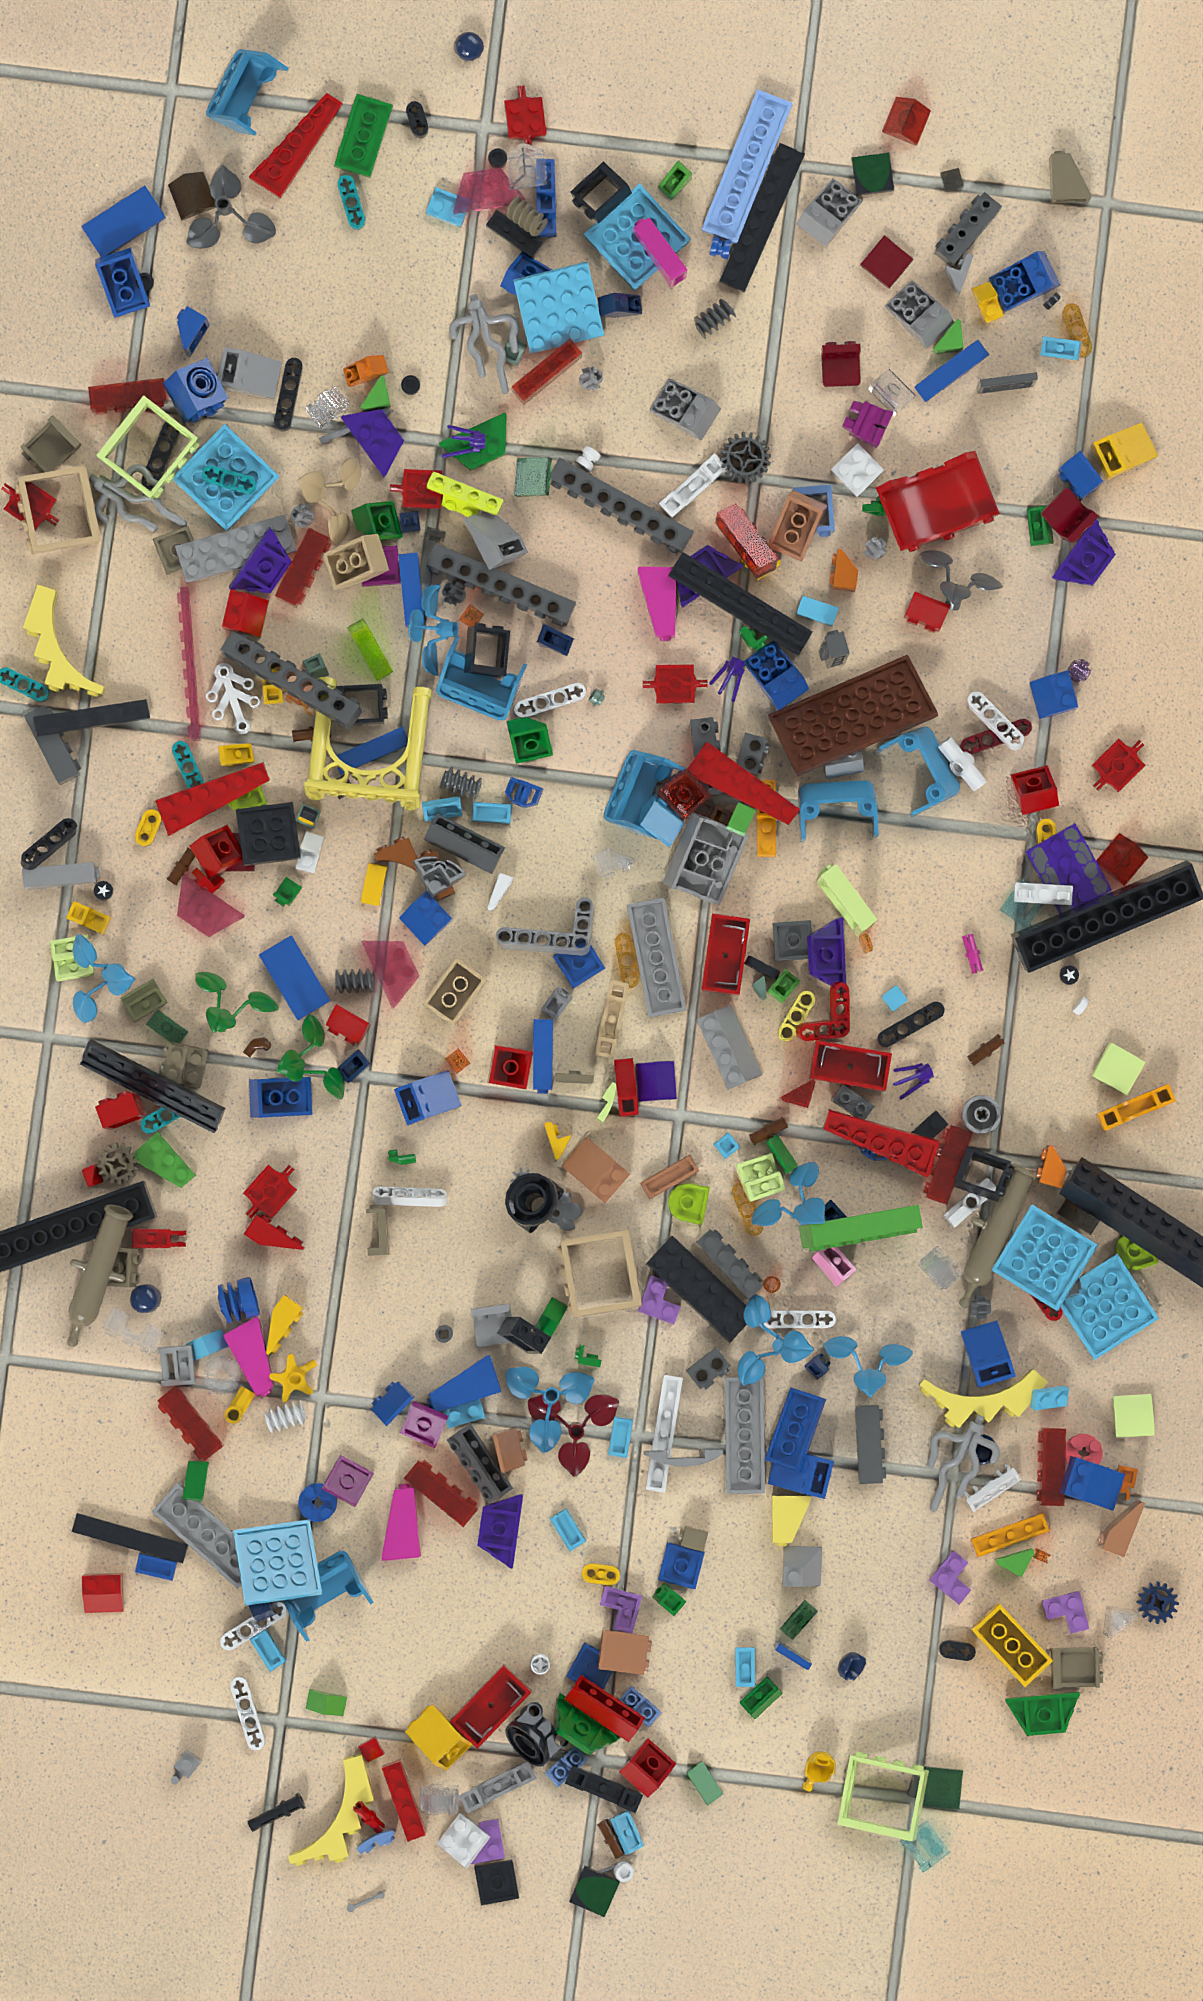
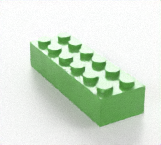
M919 1205L829 1220L822 1224H806L798 1227L802 1249L809 1248L810 1252L917 1233V1229L923 1228Z

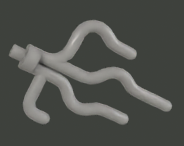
M473 294L470 296L471 302L468 303L470 315L457 318L451 322L449 326L451 339H456L458 337L457 327L472 322L473 331L467 340V350L475 359L479 377L483 378L486 375L483 359L474 347L481 326L485 343L498 352L496 369L503 394H508L509 388L504 371L506 352L501 344L491 338L488 324L509 322L511 325L509 333L511 351L517 353L519 351L516 339L519 330L518 322L515 317L509 314L488 316L484 310L483 301L478 300L477 294Z
M135 464L126 470V473L130 476L135 472H140L146 482L153 487L158 482L143 465ZM94 474L91 475L89 481L94 483L93 488L102 493L95 505L96 518L102 523L107 524L109 522V518L102 513V508L108 498H111L115 501L118 513L124 520L140 523L153 532L158 530V526L145 517L127 513L124 502L120 497L122 496L133 503L150 501L163 516L181 527L187 526V521L166 509L159 498L151 500L145 494L133 495L122 487L128 483L123 477L119 481H111L102 475L99 478Z
M977 1415L975 1421L971 1420L966 1432L962 1435L941 1430L936 1432L931 1438V1454L927 1462V1467L930 1469L934 1467L938 1458L939 1439L946 1438L953 1442L961 1443L956 1457L943 1463L939 1469V1486L930 1506L932 1512L937 1511L946 1489L947 1470L962 1462L967 1449L972 1462V1468L961 1479L956 1492L957 1498L963 1497L968 1482L979 1471L980 1463L976 1454L977 1444L990 1448L992 1450L990 1461L993 1464L997 1463L1000 1455L998 1445L981 1437L985 1427L982 1424L983 1416Z

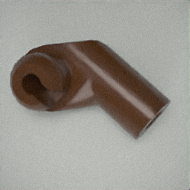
M265 1037L255 1038L251 1040L243 1053L251 1057L257 1049L267 1051L271 1048V1042Z

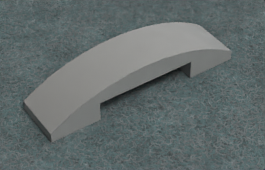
M711 1448L699 1449L700 1457L667 1458V1451H644V1455L654 1461L682 1467L701 1465L723 1454L722 1449Z
M529 1761L471 1788L459 1795V1798L468 1814L537 1778Z

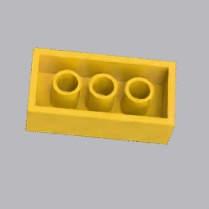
M999 1602L970 1628L1024 1687L1053 1662L1047 1653Z

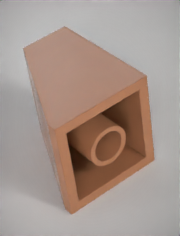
M602 1630L597 1669L644 1675V1671H648L649 1660L646 1659L647 1652H651L652 1640H649V1636Z

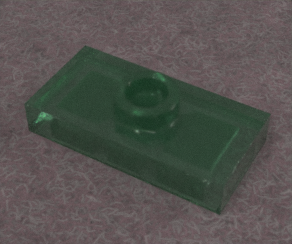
M159 1009L154 1012L146 1023L147 1026L169 1042L181 1043L188 1033L185 1028Z
M804 1600L779 1629L793 1640L815 1616L818 1610Z

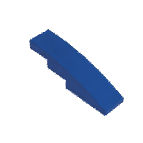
M536 159L538 214H544L543 219H548L546 227L538 235V238L557 237L555 160Z
M977 340L939 367L914 388L922 399L928 402L990 354L981 342Z

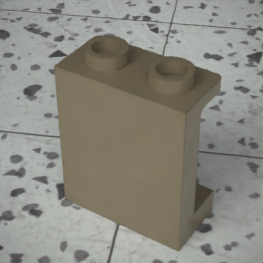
M52 415L48 419V423L26 445H21L20 447L23 450L21 454L28 461L32 459L37 464L35 468L39 473L57 470L81 446V443Z
M370 1205V1209H366V1213L378 1214L379 1247L368 1248V1256L389 1255L387 1208H383L382 1205Z
M1051 1648V1659L1053 1660L1051 1662V1687L1053 1689H1061V1687L1100 1688V1683H1103V1672L1100 1671L1099 1664L1103 1663V1654L1099 1652V1648Z

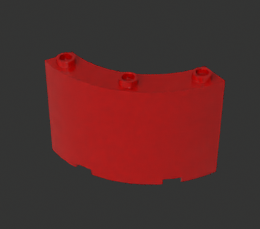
M976 451L965 452L945 461L944 465L917 472L915 476L909 478L905 476L889 480L876 487L900 551L908 550L910 553L920 549L919 546L940 539H944V541L950 540L955 537L954 534L980 523H984V525L994 521V517L1000 515Z

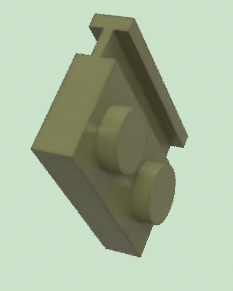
M154 979L120 998L134 1022L168 1003Z

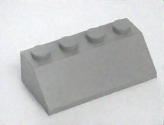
M732 1005L696 1020L727 1090L763 1075Z

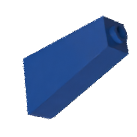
M418 553L398 554L405 626L409 628L410 614L414 609H419L422 612V626H425L424 610L421 606L422 588Z
M534 1019L533 1090H537V1094H548V1090H552L553 1019Z
M491 1355L485 1356L429 1394L430 1398H427L429 1408L439 1412L500 1393L501 1388Z

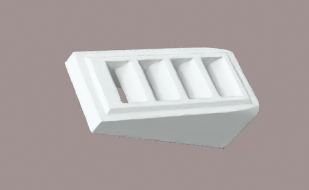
M502 873L498 875L487 907L488 911L492 912L512 884L513 877Z

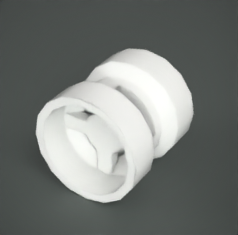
M585 446L582 450V456H578L575 462L586 471L591 472L594 468L593 463L598 461L601 455L591 447Z
M539 1653L533 1656L531 1659V1669L534 1673L541 1675L549 1670L550 1660L545 1654Z

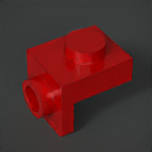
M197 867L191 872L196 877L194 882L201 889L205 887L211 894L225 882L219 874L210 879L207 878Z

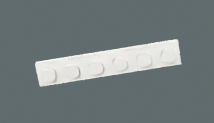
M664 1375L652 1450L667 1451V1458H670L683 1378ZM650 1459L646 1490L665 1493L669 1465Z

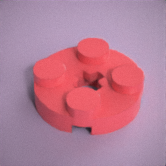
M1077 1434L1066 1442L1063 1455L1067 1464L1069 1463L1070 1456L1082 1459L1081 1455L1078 1454V1450H1082V1448H1086L1088 1456H1085L1083 1460L1100 1464L1103 1450L1100 1442L1095 1437L1089 1434Z

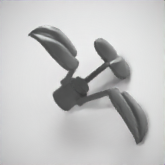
M222 165L213 176L210 184L211 196L216 200L215 222L213 224L208 218L196 219L189 228L186 243L191 247L199 249L215 245L220 238V232L215 228L218 225L220 214L227 216L233 213L246 224L243 233L245 238L251 243H263L274 237L276 228L272 220L263 213H252L248 221H246L235 211L229 198L233 199L238 196L241 191V182L234 173Z
M928 550L919 554L928 565L946 568V581L940 584V589L946 597L945 603L951 605L949 610H959L961 601L971 596L970 588L974 585L981 590L1003 588V585L997 579L984 573L971 575L970 579L972 581L967 587L950 582V567L948 564H952L953 559L948 554L937 550Z

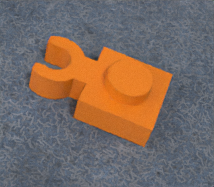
M1118 1465L1117 1471L1125 1474L1120 1492H1125V1500L1128 1501L1130 1498L1128 1488L1135 1487L1138 1469Z

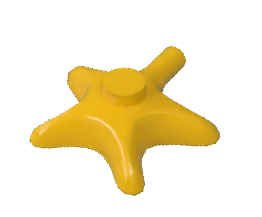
M290 1353L287 1355L285 1369L281 1373H270L269 1378L282 1384L283 1402L288 1401L293 1390H299L308 1395L313 1393V1389L305 1381V1374L317 1366L314 1359L298 1367L294 1355Z

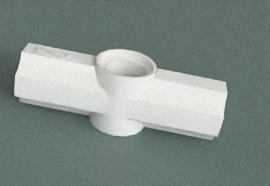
M951 736L938 746L951 763V771L957 776H962L973 791H976L986 783L987 780L974 766L975 760L973 756L968 752H963Z
M985 1178L978 1184V1186L986 1189L996 1190V1186L988 1178ZM969 1192L943 1216L955 1228L973 1211L978 1209L987 1198ZM969 1197L975 1200L973 1208H969L966 1205V1200Z

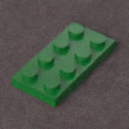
M356 94L334 167L371 178L393 109L392 104Z

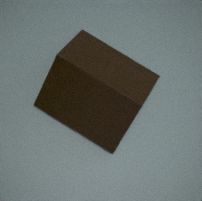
M204 172L185 173L168 184L181 221L216 208Z

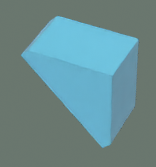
M222 1329L186 1343V1345H192L194 1361L229 1347L223 1337Z

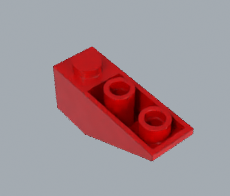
M633 1058L614 1060L619 1117L639 1115Z
M263 1214L261 1217L256 1215L244 1232L245 1236L258 1245L298 1250L305 1249L302 1246V1240L296 1236L293 1238L286 1235L287 1230L280 1225L277 1227L270 1224L272 1220Z

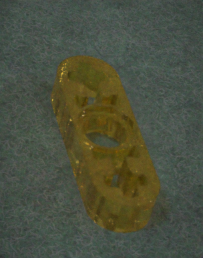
M1074 303L1067 304L1063 309L1062 316L1069 337L1074 341H1080L1083 337L1086 338L1082 342L1084 346H1088L1086 353L1080 351L1079 356L1080 358H1086L1090 355L1093 348L1078 305ZM1069 308H1071L1072 311H1076V313L1074 314L1075 322H1073L1071 325L1069 324V322H1072L1071 315L1066 314L1069 311ZM1080 326L1083 333L1076 336L1073 334L1072 328Z
M621 933L615 938V948L622 982H625V979L628 978L627 972L623 973L622 969L629 970L633 967L635 971H631V976L636 978L633 981V985H629L631 989L638 985V970L632 939L628 934ZM621 937L629 940V943H626V949H631V952L619 954V950L623 951L622 945H618ZM628 955L632 958L633 962L630 966H624L621 963L623 956Z
M737 1183L732 1187V1196L747 1233L757 1236L763 1231V1226L757 1228L758 1232L755 1233L753 1230H749V1227H751L750 1220L748 1222L745 1221V1218L753 1216L756 1206L754 1201H744L739 1205L738 1200L742 1199L740 1195L735 1194V1191H737L738 1186L741 1188L743 1186L741 1183ZM744 1204H750L753 1207V1212L750 1215L743 1214L742 1206Z

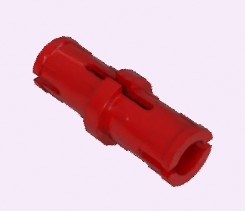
M362 1801L355 1804L359 1809L353 1806V1811L362 1818L361 1820L364 1824L369 1825L375 1833L383 1831L379 1825L385 1828V1824L376 1816L373 1810H369Z

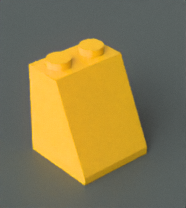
M432 1704L422 1711V1715L417 1720H413L408 1725L405 1733L434 1765L447 1771L473 1744L450 1723V1719L438 1707Z

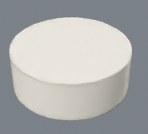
M1082 996L1074 1005L1072 1012L1080 1015L1087 1007L1089 1000Z
M619 1862L614 1868V1876L620 1882H628L634 1875V1869L628 1862Z

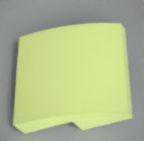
M88 934L83 935L87 940H89ZM75 937L50 941L57 982L95 975L94 967L89 965V967L83 968L75 961L73 957Z
M1109 1042L1091 1076L1120 1093L1128 1095L1146 1062Z
M614 1082L611 1083L602 1096V1099L607 1102L597 1117L602 1123L607 1118L614 1101L616 1084Z
M772 1153L735 1164L749 1202L785 1190L781 1173L777 1171Z
M1152 1394L1113 1396L1116 1438L1154 1436Z

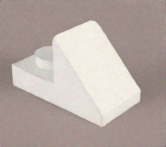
M309 832L305 833L300 846L301 859H298L296 869L315 874L324 836Z

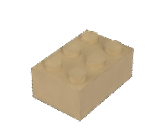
M378 534L361 536L323 554L334 590L351 588L389 571Z
M455 958L423 1002V1006L455 1027L488 980L461 960Z

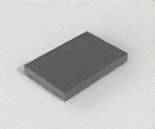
M1037 372L980 379L977 385V393L983 394L1033 387L1038 379Z

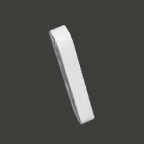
M574 683L519 701L514 708L515 714L519 718H529L578 702L585 697L586 689L584 685ZM575 687L583 690L580 693V697L574 694L570 696L572 700L568 701V695L565 690L569 689V693L574 692ZM556 693L564 694L565 700L562 703L554 701ZM538 699L546 700L547 705L544 709L536 707ZM533 701L535 712L528 709L525 715L522 712L518 713L517 710L520 709V705L529 707L530 704L528 702Z
M973 692L968 696L969 708L1011 750L1016 751L1023 747L1024 736L982 693ZM973 698L976 700L980 699V705L983 707L981 711H979L980 706L977 703L972 704ZM987 710H991L995 713V716L987 719L984 713ZM1004 723L1008 726V729L1005 732H1000L997 726ZM1010 732L1014 739L1019 738V744L1016 742L1012 744V738L1009 736Z
M376 1187L372 1191V1200L380 1205L441 1207L447 1204V1192L443 1189Z
M771 1311V1317L778 1318L777 1313H781V1325H777L778 1321H772L771 1325H767V1322L763 1324L767 1328H830L835 1324L836 1318L831 1311ZM815 1313H819L818 1317H825V1314H829V1317H832V1321H829V1325H825L824 1321H818L819 1325H815L817 1320ZM805 1314H811L813 1317V1322L810 1325H805L802 1322V1317ZM784 1315H793L794 1322L791 1325L784 1324Z
M281 1601L272 1603L273 1607L275 1605L283 1607L282 1615L276 1613V1615L272 1616L275 1619L271 1621L270 1617L267 1618L266 1625H258L252 1616L225 1633L220 1640L221 1647L225 1650H233L282 1619L287 1613L285 1603ZM247 1625L250 1627L251 1634L249 1636H243L240 1633L242 1626ZM236 1630L238 1637L242 1641L239 1642L237 1638L232 1642L233 1646L225 1645V1637H234L235 1634L233 1632Z
M237 1676L231 1681L230 1689L249 1748L260 1750L265 1744V1736L249 1684L244 1677ZM237 1680L240 1683H244L242 1691L243 1693L247 1691L248 1695H242L237 1698L236 1694H240L239 1689L234 1688ZM241 1699H248L250 1701L248 1709L240 1707ZM248 1717L254 1718L256 1720L255 1727L248 1728L245 1720ZM257 1728L259 1732L255 1733L256 1737L262 1740L259 1742V1746L251 1743L254 1739L253 1734L248 1735V1732H253Z

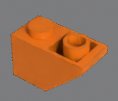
M384 355L366 356L343 368L348 387L376 380L381 375L384 376L389 373Z
M838 549L837 554L833 553L832 565H835V570L830 573L829 584H833L832 589L855 592L858 569L844 551Z
M1047 1145V1148H1043L1041 1153L1042 1167H1038L1036 1172L1038 1183L1060 1189L1063 1185L1066 1168L1054 1147Z

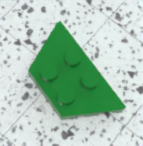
M502 413L469 429L485 433V449H480V452H471L453 457L472 471L505 456L506 413ZM461 432L459 434H456L455 436L470 437L471 434ZM451 437L439 442L440 447L448 453L473 448V446H470V441L452 439Z
M1080 1692L1005 1698V1702L1026 1736L1066 1733Z
M561 1693L556 1698V1733L587 1755L607 1747L620 1739V1736L564 1700L566 1696Z

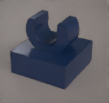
M418 511L399 513L402 533L421 531Z
M823 1354L816 1355L804 1365L817 1380L826 1374L831 1363L828 1361L825 1364L821 1360L824 1356Z

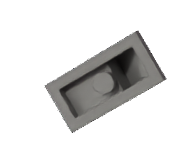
M966 253L965 258H960L957 267L960 270L945 266L944 269L955 293L960 295L974 256Z

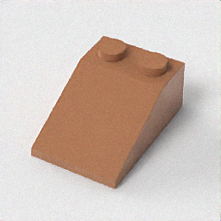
M792 490L786 499L767 547L802 562L828 505Z
M587 1137L562 1165L565 1170L604 1203L609 1200L630 1175Z
M516 1427L494 1432L493 1440L501 1473L525 1466L524 1461L528 1459L526 1450H521L520 1442H523L521 1430L517 1431Z
M1135 1500L1104 1529V1532L1100 1531L1097 1538L1098 1546L1106 1551L1125 1557L1145 1503Z

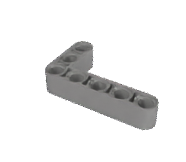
M582 897L577 901L573 933L502 927L496 932L497 943L504 949L586 955L591 947L595 912L593 902L587 897ZM587 904L590 906L588 911L580 910L583 905ZM581 923L588 924L585 930L578 928ZM507 934L510 936L507 941L500 940L503 935ZM527 936L529 940L526 943H520V938ZM541 938L548 939V942L544 945L538 943ZM560 940L567 941L565 946L560 947L557 945ZM580 941L586 943L583 948H577L576 945Z

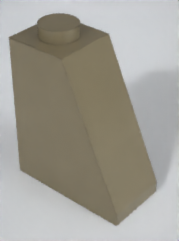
M1055 151L1054 154H1051L1049 158L1051 203L1089 202L1091 193L1071 154L1065 153V151Z

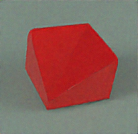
M97 1164L82 1169L88 1187H94L104 1182L102 1175L99 1174L100 1170Z
M376 1736L358 1745L367 1762L385 1754Z

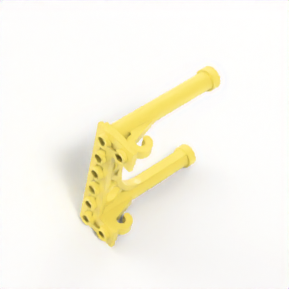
M318 678L328 684L327 687L332 690L337 686V680L334 678ZM426 687L413 688L406 750L397 762L380 770H360L342 762L335 755L330 745L332 720L316 711L307 782L304 783L306 797H309L311 800L325 799V793L332 797L346 795V797L351 799L366 797L365 799L370 801H376L377 799H385L389 803L401 801V807L407 810L420 809V794L418 792L429 700L432 697V690ZM322 695L319 700H326L328 695ZM326 752H328L333 763L325 767ZM407 760L406 771L404 776L402 772L398 770V768L401 767ZM341 768L345 773L344 777L338 780L330 778L328 773L331 769ZM349 773L352 774V778L356 779L359 784L346 783ZM394 773L400 778V782L397 785H388L383 781L384 777ZM376 777H379L381 787L368 785L371 781L376 780Z

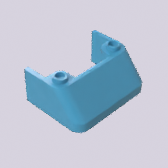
M238 50L233 55L207 107L206 115L212 120L239 133L255 136L257 132L250 128L251 118L247 113L262 83L272 81L276 77L277 70L288 71L289 68L266 52Z
M455 637L442 668L436 688L437 694L444 699L496 720H505L521 685L527 664H523L518 675L507 673L502 678V681L491 676L464 673L465 655L456 651L460 637Z
M920 727L878 747V753L896 744H899L905 752H912L919 748L936 783L926 789L925 795L929 803L912 811L911 817L958 794L960 784L955 774L951 771L947 758L938 748L939 743L930 728Z
M637 750L630 751L626 756L605 808L604 819L637 834L657 839L640 825V809L651 798L658 781L663 782L664 779L670 778L673 769L685 772L686 768L661 756Z
M866 780L803 784L798 790L800 842L806 840L805 820H812L818 816L820 811L819 804L857 802L858 811L861 815L866 817L872 816L873 838H877L879 835L878 812L873 784Z
M338 1551L317 1564L322 1595L284 1600L294 1625L306 1642L310 1639L305 1627L314 1622L316 1618L314 1610L346 1591L351 1597H358L364 1594L370 1605L374 1603L366 1584L345 1551Z

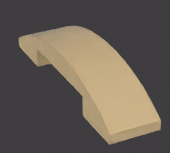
M610 980L594 1055L612 1059L614 1057L629 983Z

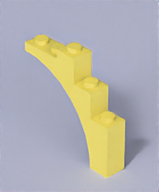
M37 585L23 629L27 631V635L36 638L40 635L34 657L38 659L37 662L45 665H48L49 662L51 663L45 680V684L49 686L48 690L57 693L60 690L65 692L68 684L69 689L78 692L80 689L87 691V695L98 698V695L104 696L106 689L78 673L68 662L60 648L54 625L57 591Z
M1031 1369L1010 1387L982 1396H962L949 1393L935 1387L925 1379H922L918 1385L921 1386L920 1391L927 1397L931 1395L936 1399L934 1403L942 1410L945 1407L947 1408L943 1414L946 1417L944 1421L952 1428L954 1426L960 1428L973 1411L976 1412L974 1414L975 1417L977 1415L983 1416V1422L986 1421L988 1423L1002 1406L1005 1407L1004 1411L1009 1416L1013 1417L1015 1415L1019 1417L1031 1403L1033 1390L1043 1389L1048 1381Z
M362 1753L343 1759L345 1793L337 1817L328 1830L315 1842L289 1854L290 1864L295 1863V1866L307 1863V1859L314 1858V1861L325 1858V1854H328L329 1861L334 1860L335 1863L345 1861L346 1857L349 1856L344 1833L347 1832V1835L358 1833V1829L362 1827L360 1816L353 1811V1806L357 1808L355 1804L359 1801H362L365 1806H369L371 1801L375 1799Z

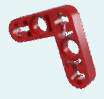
M836 981L831 985L830 1020L800 1023L796 1028V1036L799 1039L814 1041L841 1038L848 1035L850 1031V994L848 985L840 981ZM840 987L843 988L839 993L836 992ZM842 1004L844 1010L841 1014H837L836 1008ZM822 1025H825L827 1028L824 1035L819 1034V1028ZM840 1025L843 1026V1029H840V1031L832 1029V1027L838 1028ZM806 1029L813 1030V1033L808 1032L805 1035L802 1034V1032Z

